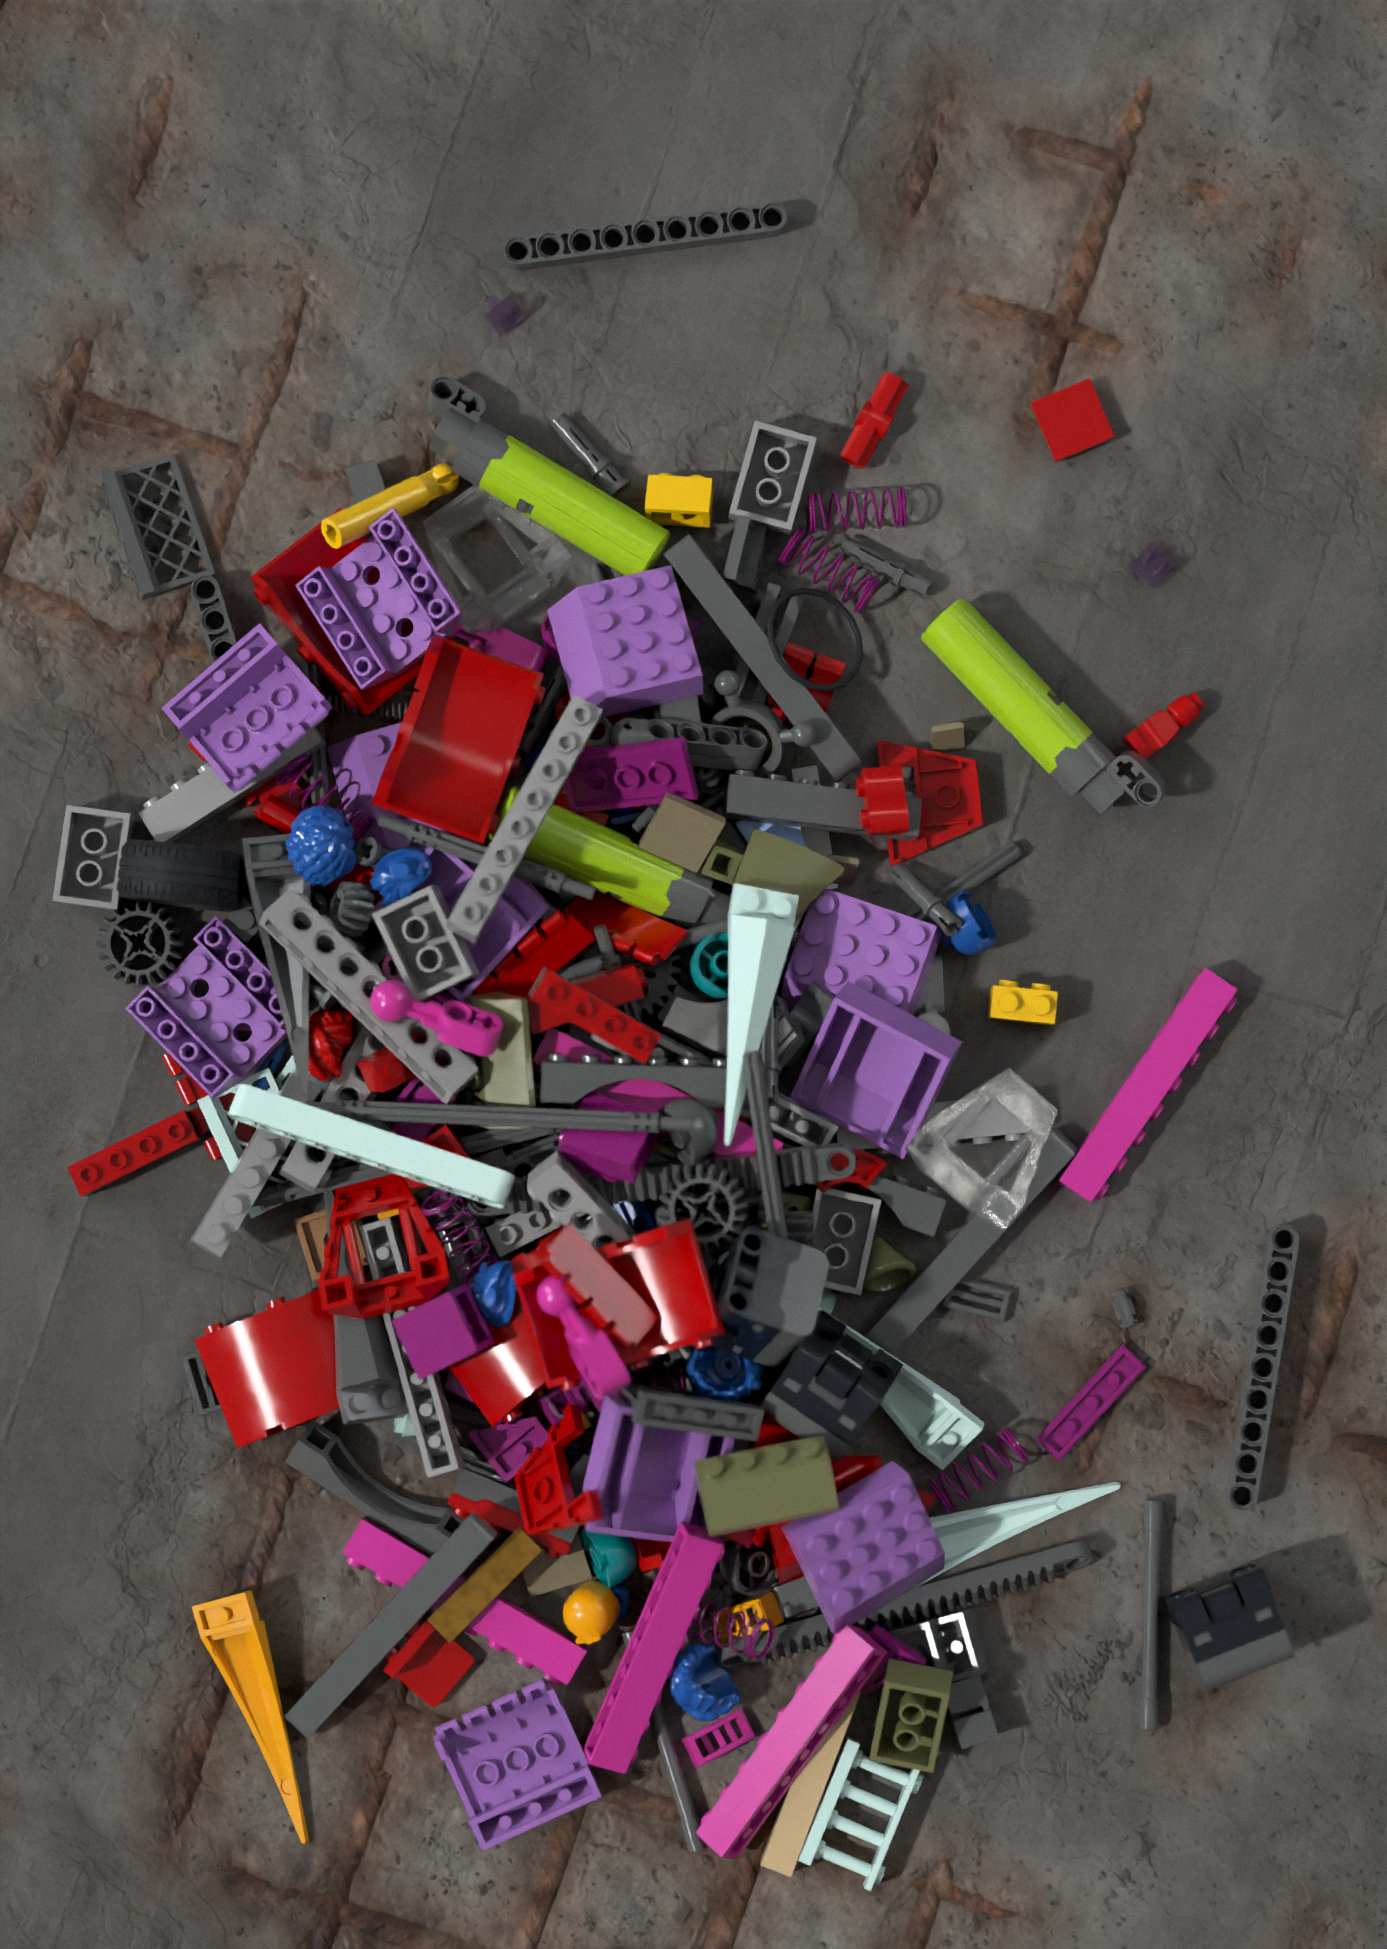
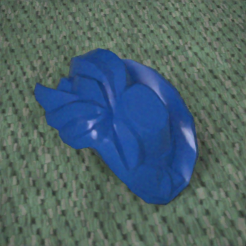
M406 848L390 852L375 865L373 878L370 880L372 889L379 891V894L385 897L381 903L383 905L400 901L410 896L413 889L427 880L432 873L433 864L426 853L416 848Z
M499 1261L489 1268L483 1262L479 1268V1273L474 1276V1283L471 1285L470 1292L484 1321L493 1327H504L510 1321L516 1295V1283L512 1270L514 1263Z

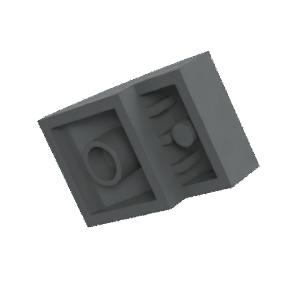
M971 1607L931 1617L927 1620H920L916 1623L906 1624L902 1627L892 1628V1630H886V1632L926 1658L925 1666L953 1671L952 1682L979 1676L989 1670Z

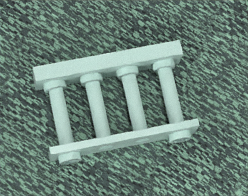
M846 1736L812 1820L798 1861L811 1865L813 1858L819 1860L821 1857L866 1876L863 1883L864 1889L871 1891L873 1884L879 1885L883 1878L886 1867L881 1864L911 1793L917 1794L923 1776L919 1775L920 1770L910 1769L909 1773H906L885 1763L869 1760V1757L863 1755V1751L858 1749L860 1746L859 1740ZM858 1766L903 1785L897 1803L850 1785L851 1781L846 1779L850 1768L856 1769ZM838 1797L841 1799L847 1797L890 1815L891 1817L884 1834L837 1815L838 1811L834 1810ZM834 1827L879 1846L872 1864L826 1846V1842L821 1840L825 1828L831 1830Z

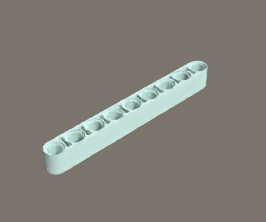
M246 1084L238 1085L228 1113L230 1118L241 1123L496 1208L505 1207L515 1179L514 1175L504 1170Z

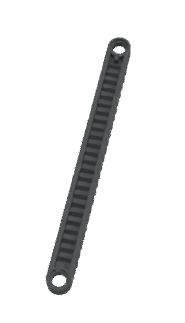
M842 1143L775 1150L780 1185L784 1187L790 1184H813L817 1181L843 1179L853 1173L856 1165L854 1150ZM757 1152L704 1157L693 1165L692 1163L689 1164L693 1173H696L697 1163L700 1162L704 1165V1172H708L712 1163L716 1164L714 1173L720 1175L721 1171L726 1168L728 1170L725 1178L726 1181L733 1177L738 1178V1183L733 1187V1190L738 1188H744L745 1191L751 1188L762 1189ZM834 1154H845L849 1159L848 1166L844 1169L834 1168L830 1162ZM680 1160L646 1163L635 1184L624 1180L608 1182L580 1171L578 1172L608 1203L618 1204L623 1201L630 1203L634 1200L659 1199L661 1193H669L664 1188V1185L667 1181L675 1183L672 1176L676 1171L685 1178L684 1167L687 1165ZM528 1175L515 1177L504 1208H496L489 1205L481 1206L474 1200L468 1198L466 1200L468 1208L473 1213L481 1216L507 1213L514 1215L518 1212H541L548 1209L542 1202L537 1203L527 1191ZM695 1183L684 1190L702 1193L711 1184ZM558 1189L554 1192L559 1197H566L570 1194L564 1189Z
M1073 1542L912 1588L850 1626L861 1628L867 1634L868 1630L872 1629L875 1624L880 1628L885 1626L888 1630H892L894 1622H897L902 1627L905 1626V1621L908 1618L913 1623H916L919 1615H922L927 1620L930 1619V1614L933 1611L938 1616H941L943 1608L954 1612L957 1604L965 1609L967 1608L968 1601L979 1605L982 1597H985L990 1602L992 1601L993 1594L997 1593L1001 1598H1004L1006 1590L1017 1594L1018 1587L1020 1586L1026 1591L1030 1589L1031 1583L1042 1587L1044 1579H1047L1052 1584L1055 1581V1576L1076 1571L1090 1565L1093 1562L1091 1549L1087 1542ZM821 1614L774 1628L775 1634L772 1646L767 1655L760 1660L748 1657L746 1652L737 1654L733 1652L731 1647L722 1649L717 1646L714 1652L718 1666L722 1669H733L758 1661L766 1666L769 1658L780 1662L782 1654H785L790 1659L796 1650L801 1655H804L807 1647H810L815 1652L821 1643L826 1648H829L831 1640H833L835 1635L831 1632L824 1615ZM769 1630L758 1633L754 1642L755 1655L763 1651L768 1640ZM750 1635L746 1637V1646H748ZM744 1637L738 1638L733 1644L736 1650L744 1649ZM729 1641L724 1642L721 1645H729Z

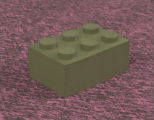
M894 1659L888 1660L869 1760L930 1773L934 1772L950 1696L953 1671Z

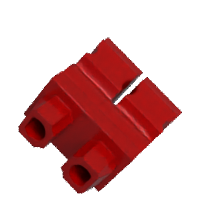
M788 641L783 657L794 673L805 679L806 670L812 663L815 651ZM819 653L813 667L814 672L808 681L823 685L836 683L837 679H840L846 663ZM807 688L819 706L826 712L835 690L826 692ZM769 695L766 705H769V708L779 716L783 723L786 715L772 696Z

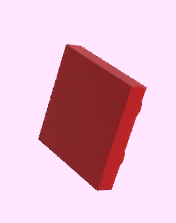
M1090 378L1030 403L1054 463L1115 437Z

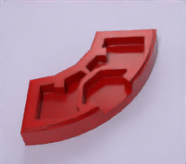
M852 1148L856 1155V1165L851 1175L843 1179L817 1181L812 1185L822 1193H825L833 1185L842 1182L858 1183L867 1189L887 1163L872 1153ZM836 1153L831 1157L830 1162L834 1168L844 1169L848 1166L849 1159L843 1153Z

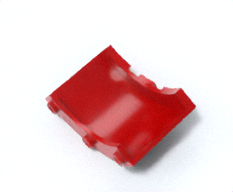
M339 508L338 510H336V511H335L334 513H332L331 515H333V514H335V513H337V512H339V511H341V510H343V509ZM319 523L250 577L256 587L253 593L263 606L268 605L290 636L298 644L299 647L296 650L300 657L307 664L313 662L320 672L341 693L342 700L351 710L357 708L363 714L368 715L419 675L424 657L401 675L366 690L360 689L295 585L318 566L331 569L368 538L365 535L338 549L333 548L325 540L321 530V523ZM377 567L371 569L368 574L369 583L374 585L380 579V572ZM410 619L404 621L401 626L402 635L408 637L413 631V623Z
M433 634L414 686L420 692L415 690L413 692L410 704L400 725L395 745L390 752L380 777L372 804L483 844L488 832L494 834L500 815L495 814L508 775L509 773L516 774L522 756L516 753L533 705L540 706L546 688L540 685L544 674Z
M690 1219L668 1224L633 1236L631 1239L595 1249L659 1317L637 1345L633 1346L630 1343L622 1350L606 1333L613 1324L610 1322L606 1327L601 1328L584 1310L591 1300L587 1298L582 1304H577L582 1317L589 1319L597 1331L601 1330L605 1333L624 1366L630 1364L632 1370L651 1364L650 1357L694 1344L695 1350L714 1344L713 1337L725 1334ZM542 1265L515 1273L513 1277L547 1389L560 1385L562 1391L581 1386L579 1379L584 1377L571 1356L570 1343L564 1334L566 1327L561 1318L547 1314L538 1303L537 1291L539 1285L546 1277L552 1276Z
M565 1226L540 1240V1245L527 1255L522 1252L510 1262L514 1263L512 1267L513 1273L515 1274L541 1265L542 1261L548 1256L544 1250ZM517 1287L510 1321L504 1327H493L486 1323L495 1344L449 1366L492 1427L502 1421L509 1424L523 1413L520 1408L547 1386Z
M319 1289L287 1302L284 1296L266 1303L268 1310L224 1327L222 1322L204 1328L206 1335L194 1340L237 1448L339 1408L336 1396L334 1315L324 1314L322 1311ZM380 1315L386 1335L390 1343L384 1318L382 1315Z

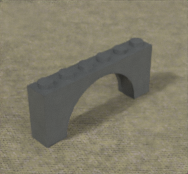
M733 880V882H732V884H731V886H730V888H729V890H728V892L731 893V894H732V889H733L734 880ZM810 904L808 905L807 909L797 919H795V929L790 942V946L792 947L795 946L801 929L797 928V926L801 918L806 917ZM788 957L785 959L783 969L789 959ZM676 996L659 1032L713 1059L727 1058L728 999L715 1003H697Z

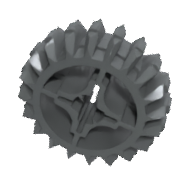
M136 901V910H132L130 903L125 902L123 905L126 913L122 914L120 911L112 910L117 919L113 921L108 917H104L103 921L110 925L108 931L99 928L97 931L98 934L106 936V941H96L97 947H106L105 952L97 955L98 959L105 960L109 958L110 961L104 965L103 969L110 971L114 967L117 968L112 976L115 980L120 979L123 973L126 974L124 984L130 986L133 977H136V985L139 988L144 985V977H147L150 985H156L154 974L158 973L159 977L165 980L168 976L163 968L167 966L173 971L177 968L175 964L169 962L171 957L176 959L182 958V954L173 951L174 947L184 946V941L174 940L173 936L181 934L182 930L179 927L170 929V926L176 922V918L171 916L164 920L163 918L167 913V909L164 907L155 914V903H149L147 909L144 910L143 902ZM144 917L151 919L147 925H144L137 932H132L123 926L124 923L134 918ZM158 926L162 928L165 935V950L163 954L153 945V937ZM116 934L120 935L127 944V949L121 962L117 958L114 948ZM127 934L140 939L141 935H144L146 937L144 943L153 953L151 954L147 950L143 951L139 949V952H135L136 945ZM141 956H149L157 962L152 967L144 970L128 969Z
M700 1162L697 1163L696 1173H693L692 1168L687 1165L684 1167L685 1178L676 1171L672 1176L675 1183L669 1181L665 1183L664 1188L669 1193H661L659 1200L667 1203V1205L660 1206L658 1211L660 1214L669 1215L662 1220V1226L683 1221L677 1210V1197L684 1201L683 1205L691 1212L690 1220L697 1243H702L704 1252H708L711 1241H713L717 1249H720L723 1245L721 1237L731 1243L734 1239L731 1231L741 1232L742 1226L737 1221H745L747 1214L739 1210L747 1208L748 1202L746 1200H737V1198H740L745 1193L744 1188L733 1190V1187L738 1183L737 1177L726 1181L725 1178L728 1174L726 1168L721 1171L720 1175L714 1173L716 1164L712 1163L708 1172H704V1165ZM695 1183L711 1184L702 1193L684 1190ZM719 1190L725 1194L729 1202V1217L722 1213L723 1209L716 1204L715 1198ZM709 1195H711L708 1203V1210L710 1212L705 1210V1213H700L698 1218L695 1219L699 1206L696 1202L699 1201L701 1205V1202L706 1201ZM704 1221L722 1224L719 1228L711 1231L696 1230L699 1224Z

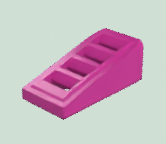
M741 1707L681 1738V1741L693 1765L697 1768L755 1738L756 1735ZM733 1719H735L743 1735L740 1738L737 1737L730 1723ZM722 1725L731 1741L726 1744L718 1728ZM709 1732L712 1733L719 1747L716 1750H714L708 1736L706 1735ZM698 1738L707 1753L705 1756H702L695 1742Z

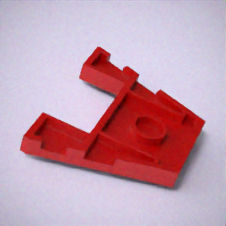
M883 740L877 741L880 767L901 765L902 768L914 767L917 798H922L918 838L913 842L887 839L890 866H896L984 825L976 760Z
M569 1403L562 1411L565 1414L564 1418L559 1424L553 1423L547 1431V1441L541 1448L536 1447L514 1476L525 1533L527 1535L539 1536L599 1521L604 1518L598 1491L588 1489L575 1499V1494L572 1490L564 1447L585 1432L580 1406Z

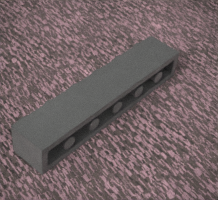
M744 770L735 771V774H730L726 779L722 815L725 818L868 836L867 830L861 829L859 811L864 809L863 798L857 797L856 790L850 789L849 784L831 783V787L818 785L819 781L813 779H799V783L786 781L787 777L773 774L767 775V779L754 777V772ZM905 791L909 815V830L907 833L873 837L913 842L919 836L922 798H914V793Z

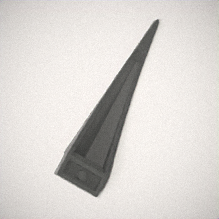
M289 834L243 838L241 840L245 879L302 1092L306 1095L308 1092L309 972L259 922L263 912L290 887L297 893L304 894L310 900V881L306 882L304 876H297L293 870L294 862L288 860L289 853L285 843L289 838ZM301 921L293 922L294 926L299 930L308 929L306 924Z
M336 1190L324 1192L328 1238L331 1230L329 1223ZM343 1235L341 1239L338 1277L347 1274L351 1275ZM334 1315L336 1396L343 1424L349 1425L403 1418L408 1412L400 1384L401 1379L380 1315L367 1319Z

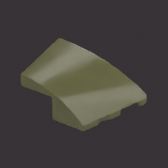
M753 829L733 884L737 883L798 895L799 899L795 919H797L812 901H816L824 894L825 889L837 878L844 876L845 868L800 844Z

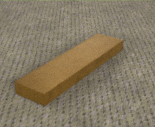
M519 1527L427 1621L451 1643L543 1549Z

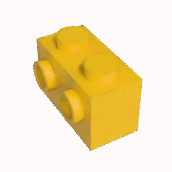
M669 473L648 474L645 516L658 525L710 528L714 495L712 478H706L702 475L685 477L673 476Z
M999 980V986H991L988 1019L1042 1025L1055 1024L1058 992L1050 991L1051 985L1032 983L1031 989L1018 988L1019 982Z

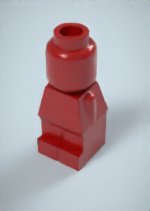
M1193 692L1189 696L1182 694L1167 706V711H1157L1126 735L1122 741L1129 750L1138 752L1146 760L1175 739L1179 734L1178 730L1180 728L1185 729L1196 721L1201 715L1200 711L1205 706L1196 693Z

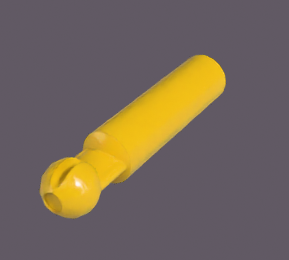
M437 464L431 470L417 477L412 476L325 518L321 523L323 536L331 547L338 549L371 533L369 526L392 508H396L400 516L404 517L426 506L428 502L442 495L452 493L458 487L459 475L451 471V465Z

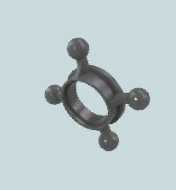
M724 670L716 676L715 688L721 695L725 696L728 707L721 709L709 724L724 725L725 721L732 717L744 716L759 722L767 730L772 741V753L769 758L761 760L757 770L752 771L755 773L754 777L765 778L778 767L783 758L787 742H795V744L801 747L810 746L815 742L817 730L811 722L800 721L792 729H787L784 727L779 716L766 705L740 698L737 693L741 684L739 676L731 670ZM723 769L729 774H735V770Z

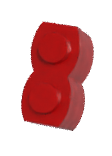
M902 766L862 769L860 778L855 779L857 797H862L864 809L859 811L861 829L867 830L868 837L907 833L909 830V815Z

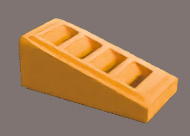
M773 1592L740 1601L729 1607L731 1621L738 1611L742 1610L745 1614V1627L739 1638L744 1637L747 1623L753 1617L750 1608H752L754 1616H759L760 1620L764 1618L771 1620L774 1627L783 1622V1616ZM727 1609L721 1612L718 1619L717 1631L719 1634L726 1624ZM716 1610L713 1620L714 1623L719 1610ZM739 1614L733 1624L735 1631L731 1632V1640L736 1638L742 1625ZM753 1619L748 1628L747 1636L751 1634L754 1626L757 1624L755 1619ZM767 1622L760 1627L759 1632L769 1630ZM730 1623L720 1637L722 1643L729 1641Z

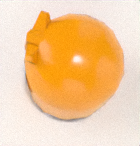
M588 1581L573 1591L564 1603L563 1620L568 1630L577 1636L576 1644H592L595 1641L601 1640V1637L608 1632L619 1617L621 1610L619 1600L608 1586L599 1581Z

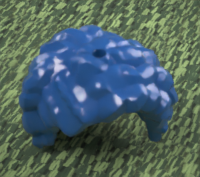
M319 805L300 811L299 816L292 823V832L285 843L289 853L288 860L294 862L293 870L297 876H304V880L306 882L310 881L311 886L320 885L325 887L329 883L340 880L354 868L356 855L352 849L355 845V840L352 837L353 827L348 823L343 811L333 809L332 807L324 808Z
M694 1346L691 1348L690 1355L686 1359L687 1377L690 1379V1386L696 1389L698 1397L730 1402L737 1401L742 1396L750 1395L751 1390L761 1388L762 1364L709 1346L696 1350ZM729 1362L732 1364L730 1369L726 1366Z
M702 1642L696 1645H688L675 1657L673 1673L669 1678L670 1692L677 1704L682 1707V1710L689 1713L694 1719L702 1722L716 1720L719 1716L730 1712L735 1704L740 1703L741 1696H739L738 1689L735 1688V1683L730 1681L731 1675L726 1669L718 1666L717 1659L714 1656L713 1645Z

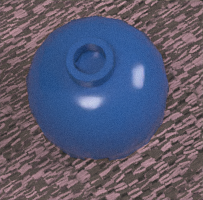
M966 889L946 901L947 908L962 921V926L959 928L955 923H952L959 931L952 936H947L943 932L941 941L945 947L949 948L952 946L959 953L977 955L998 943L997 939L992 938L997 933L981 904L978 903L974 906L970 902L969 898L973 895Z

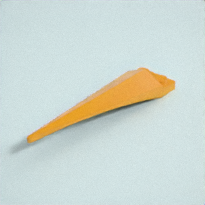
M252 1590L194 1605L192 1610L200 1638L237 1701L271 1770L300 1841L305 1845L309 1843V1836L264 1620L260 1621Z

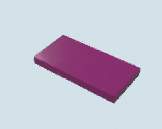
M685 737L584 749L564 784L570 809L574 813L661 804L667 792L687 801L697 800L699 795Z

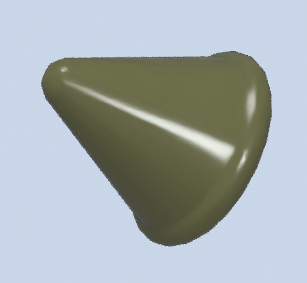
M875 1236L872 1241L863 1286L873 1292H883L900 1287L914 1276L916 1271L915 1265L904 1258L884 1239Z

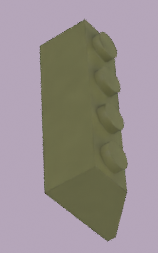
M502 991L464 996L465 1004L491 1012L500 1017L503 1022L496 1051L492 1055L479 1056L467 1052L473 1057L476 1066L479 1068L475 1077L469 1083L473 1096L471 1105L536 1108L527 998ZM477 1125L486 1129H533L532 1127Z
M824 1435L694 1461L697 1487L709 1537L839 1511L831 1462Z

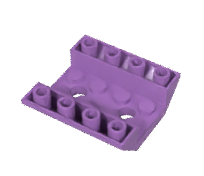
M392 508L370 525L369 529L373 535L331 569L318 566L295 585L361 690H366L404 673L425 656L433 634L448 639L463 614L396 508ZM377 567L380 572V579L376 584L371 585L368 581V574L371 569ZM410 619L413 623V631L408 637H404L401 633V626L404 621Z
M214 916L193 938L198 946L156 989L147 985L125 1008L211 1098L217 1097L244 1081L287 1037L270 970L217 916ZM203 980L207 981L209 985L208 993L201 998L196 997L194 993L196 984ZM243 1025H249L252 1029L251 1037L245 1042H240L237 1038L238 1029Z

